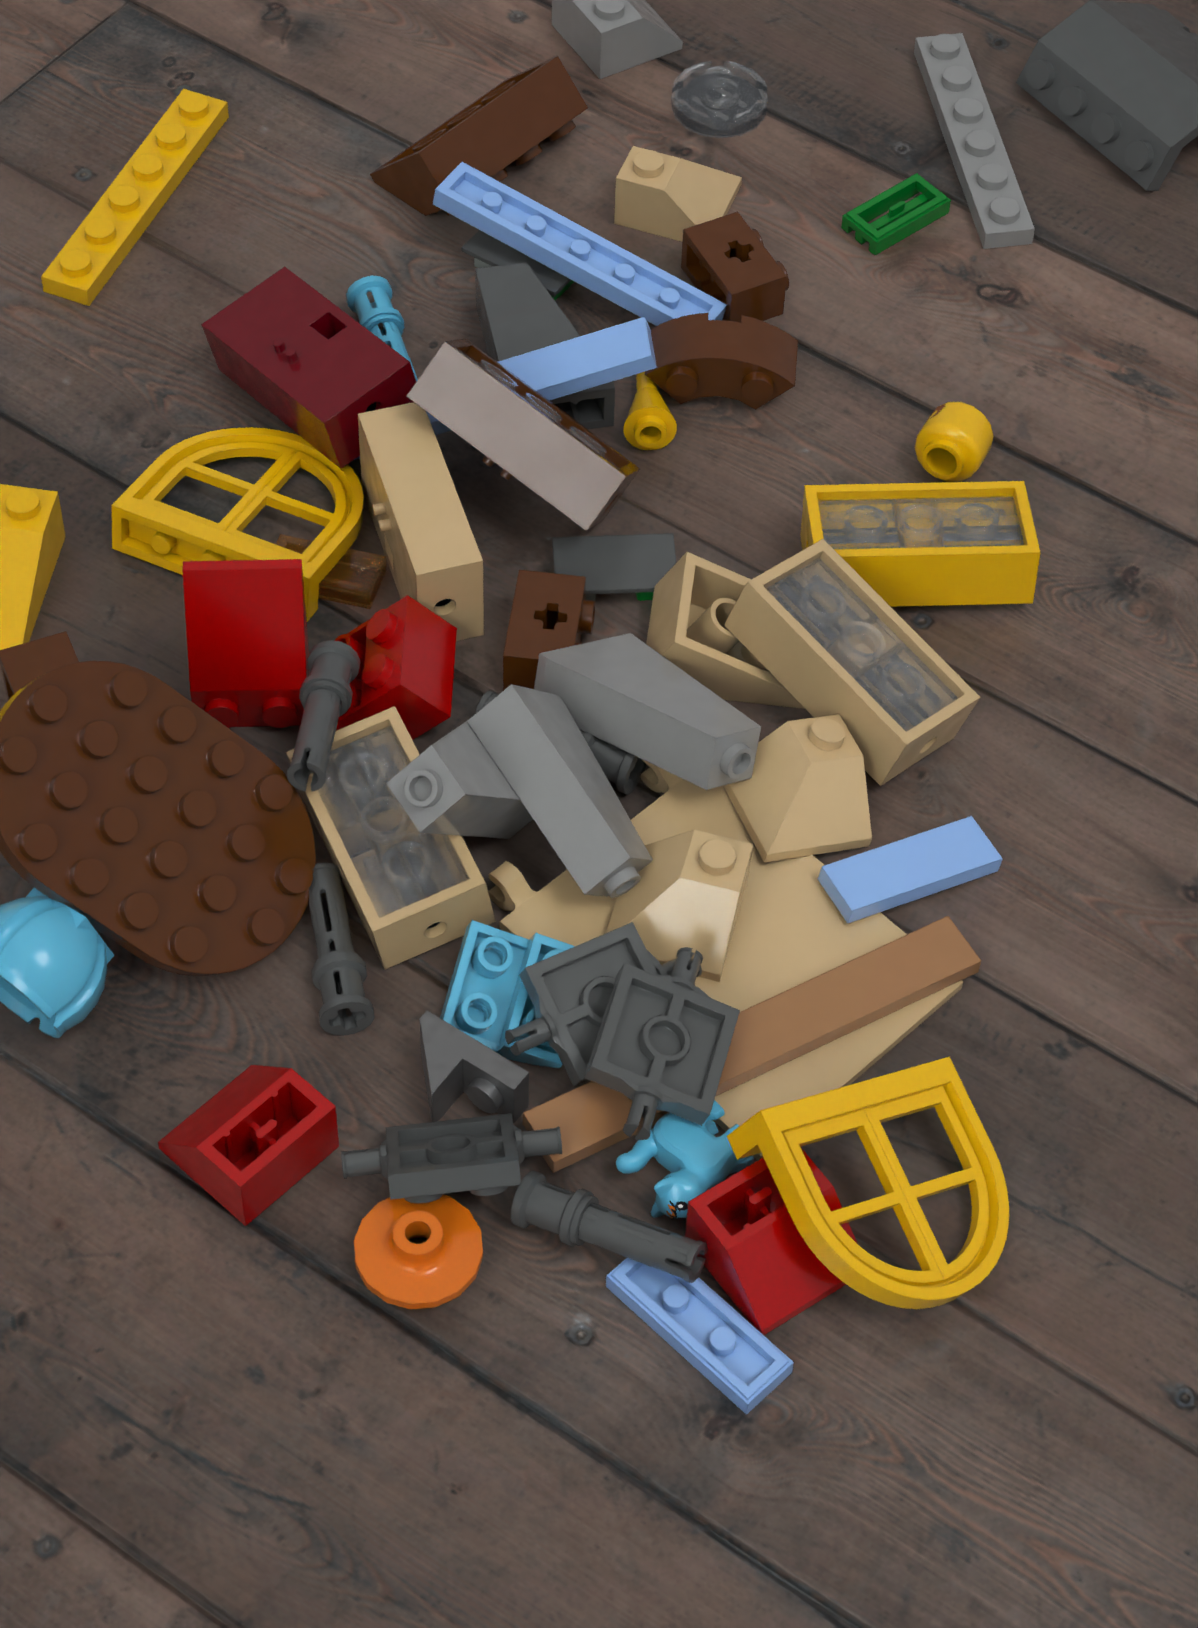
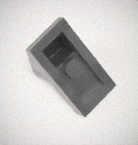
M426 1011L421 1016V1057L432 1122L439 1121L464 1092L474 1105L487 1113H512L513 1123H515L529 1106V1072L431 1012Z

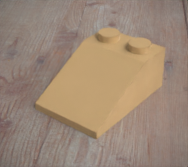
M686 552L654 586L646 644L724 700L805 709L724 625L746 583L751 579Z

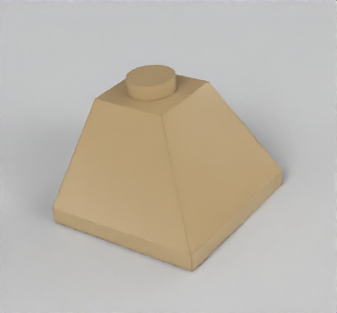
M633 146L616 177L614 224L682 242L683 229L727 215L742 185V177L682 158Z
M840 714L787 721L758 742L752 778L723 785L764 863L869 847L871 843L872 832L864 756Z
M694 829L645 845L653 861L638 872L641 876L640 881L629 891L617 897L606 933L633 922L646 949L661 965L676 959L677 951L680 948H693L691 952L695 953L697 950L703 956V961L700 964L702 973L698 977L720 982L748 882L754 844Z

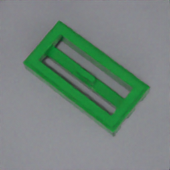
M916 173L845 213L842 217L841 228L846 233L855 231V240L861 245L868 241V250L872 254L877 255L948 214L951 199ZM920 192L922 193V194H920L919 196H917V197L913 198L912 200H910V201H908V202L905 203V201L908 200L909 198L915 196L916 194H918V193H920ZM889 210V213H887L886 215L880 217L879 219L873 221L870 224L868 223L869 221L875 219L876 217L880 216L881 214Z

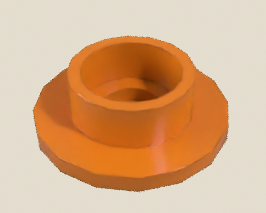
M444 1194L439 1199L427 1203H411L404 1198L390 1200V1197L382 1200L361 1220L354 1239L356 1270L367 1289L384 1302L407 1309L434 1308L459 1297L476 1279L483 1260L481 1229L470 1210L452 1197ZM415 1238L428 1239L421 1244H414L408 1241Z

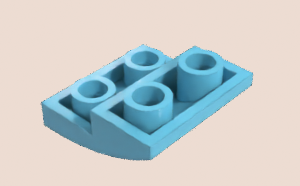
M471 920L465 930L440 1018L508 1060L560 1068L562 1062L558 1053L549 1046L548 1042L516 1056L510 1050L515 1042L507 1044L505 1032L536 1019L535 1007L519 974L524 968L575 946L535 933L529 940Z

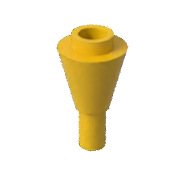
M645 372L636 375L637 393L624 423L623 431L626 440L632 446L641 450H657L667 446L674 439L677 432V424L659 393L657 385L645 376Z

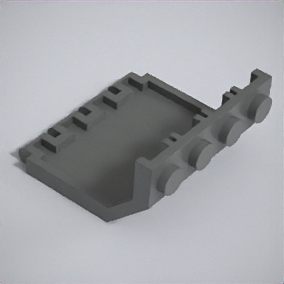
M1089 0L1038 40L1016 81L1020 87L1146 191L1159 190L1182 148L1198 136V35L1190 32L1187 26L1169 12L1158 9L1153 4Z

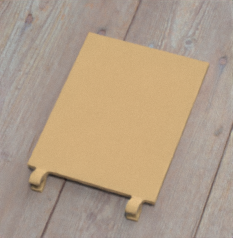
M642 759L649 768L641 774V780L651 790L664 793L631 819L644 845L694 829L753 843L723 786L705 790ZM753 845L748 882L720 982L696 977L695 986L699 987L710 998L736 1008L741 1012L907 934L881 912L847 923L818 881L821 867L824 864L815 856L810 855L764 863L757 848ZM505 861L489 874V879L496 884V886L488 891L490 899L499 908L512 911L500 921V928L503 931L529 940L535 933L573 946L606 934L617 897L584 895L567 869L539 891H533L518 868L508 861ZM963 981L952 984L715 1096L714 1100L724 1109L725 1115L713 1121L726 1132L735 1124L742 1125L760 1110L851 1085L961 990ZM762 1153L752 1155L756 1160L763 1158Z

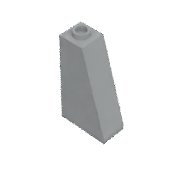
M623 634L539 653L534 689L559 695L580 730L588 732L705 790L752 778L761 726L633 634Z
M511 684L467 721L584 895L610 896L615 898L629 891L640 881L641 876L638 872L652 862L653 859L566 704L559 695Z
M467 721L433 743L386 783L420 833L510 839L533 820Z

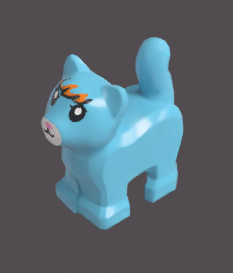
M715 1100L711 1113L702 1126L672 1113H667L650 1130L651 1134L647 1140H638L632 1150L617 1157L616 1167L623 1174L640 1171L652 1157L671 1172L654 1186L656 1198L651 1210L653 1218L667 1215L671 1219L687 1218L688 1201L726 1180L729 1175L739 1172L753 1163V1156L737 1160L727 1139V1135L739 1127L738 1124L729 1128L723 1135L719 1137L714 1136L719 1131L713 1120H717L725 1115L724 1109Z

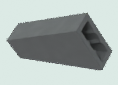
M527 262L475 268L476 309L488 356L496 362L580 337L577 330ZM613 381L550 400L551 403L586 429L614 426L615 386Z

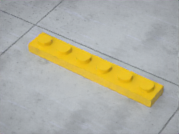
M183 89L42 274L43 292L83 305H91L229 118L228 102L187 89Z

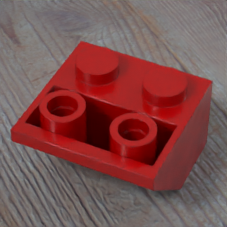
M406 595L388 608L377 611L369 620L349 633L338 636L334 641L343 642L357 652L360 659V669L356 678L350 682L353 692L351 707L345 714L339 717L336 731L394 706L412 740L450 718L457 628Z
M251 1065L158 1141V1147L244 1226H247L339 1147L336 1106L292 1068Z
M802 1149L831 1211L841 1209L842 1205L833 1185ZM764 1157L688 1201L685 1237L696 1241L700 1240L707 1244V1253L705 1255L698 1254L697 1256L706 1258L704 1266L749 1323L763 1335H766L846 1285L816 1257L798 1232ZM849 1222L841 1224L845 1232L857 1243Z

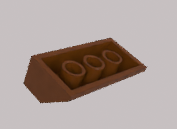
M556 56L507 78L373 171L370 176L377 185L424 216L442 210L433 205L435 189L461 162L501 182L508 176L505 170L506 166L513 161L517 166L526 163L542 152L539 145L541 141L548 137L550 142H553L572 131L576 127L572 119L588 109L561 60Z

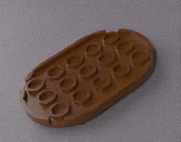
M111 661L76 662L49 671L27 683L0 710V852L25 881L52 900L61 902L84 915L96 930L138 958L164 971L179 975L209 976L248 967L274 952L293 932L309 902V887L313 881V869L316 865L315 841L308 813L297 790L289 783L285 773L265 754L152 674L136 667Z

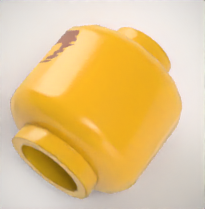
M947 402L938 406L917 434L915 443L917 460L924 470L935 478L946 482H961L972 477L981 466L992 446L994 435L990 422L981 411L963 402Z

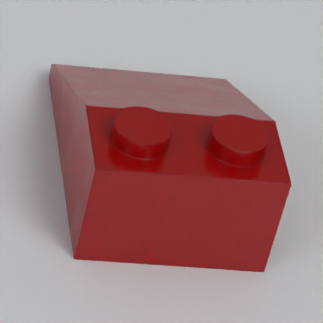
M302 559L183 561L182 573L191 702L227 728L260 726L284 728L300 726L304 713V707L299 699L300 688L303 681L310 676L307 666L309 645Z

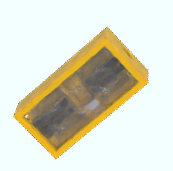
M1024 481L804 485L800 535L802 550L824 539L890 607L1033 604L1040 548Z

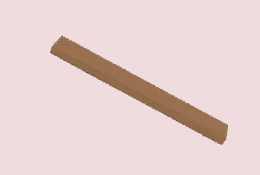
M946 916L741 1011L735 1026L716 1096L978 973L981 959L950 917ZM590 1081L523 1112L522 1124L527 1131L560 1127L562 1154L542 1155L551 1171L555 1173L629 1138L624 1133L623 1127L626 1124L632 1100L623 1093ZM656 1110L652 1126L669 1112Z

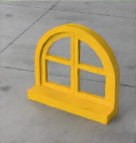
M253 427L210 431L185 439L167 449L111 505L112 549L183 575V561L302 559L306 619L308 622L318 610L319 583L349 550L360 532L363 519V490L359 478L349 464L340 469L300 435L280 430ZM235 457H263L276 460L255 484L203 466L214 461ZM299 468H302L317 477L328 488L335 503V511L331 513L277 492ZM185 476L242 496V499L219 523L160 502ZM265 505L325 527L302 554L242 532Z
M950 1056L760 1110L727 1135L737 1160L762 1153L786 1208L808 1247L831 1273L855 1291L872 1300L905 1309H926L944 1305L981 1283L990 1274L1001 1256L1009 1227V1199L1005 1177L994 1147ZM934 1107L961 1162L963 1170L911 1186L881 1123ZM856 1130L886 1194L831 1211L808 1165L801 1146ZM968 1184L972 1206L970 1230L961 1251L947 1264L918 1200ZM893 1208L922 1271L898 1268L877 1259L860 1247L845 1232L841 1224Z

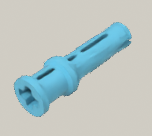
M373 275L355 281L346 293V301L349 308L357 313L359 323L387 345H391V348L410 361L417 382V375L402 339L404 319L401 313L393 308L391 303L393 297L391 285L387 279ZM367 292L372 293L374 302H369ZM379 323H382L384 327L383 330L379 329Z

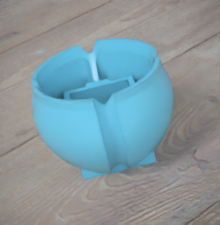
M34 887L26 897L0 905V1002L29 1024L34 1018H39V1030L54 1038H60L64 1032L81 1023L97 1005L105 987L107 964L114 957V954L84 915L61 902L49 898Z

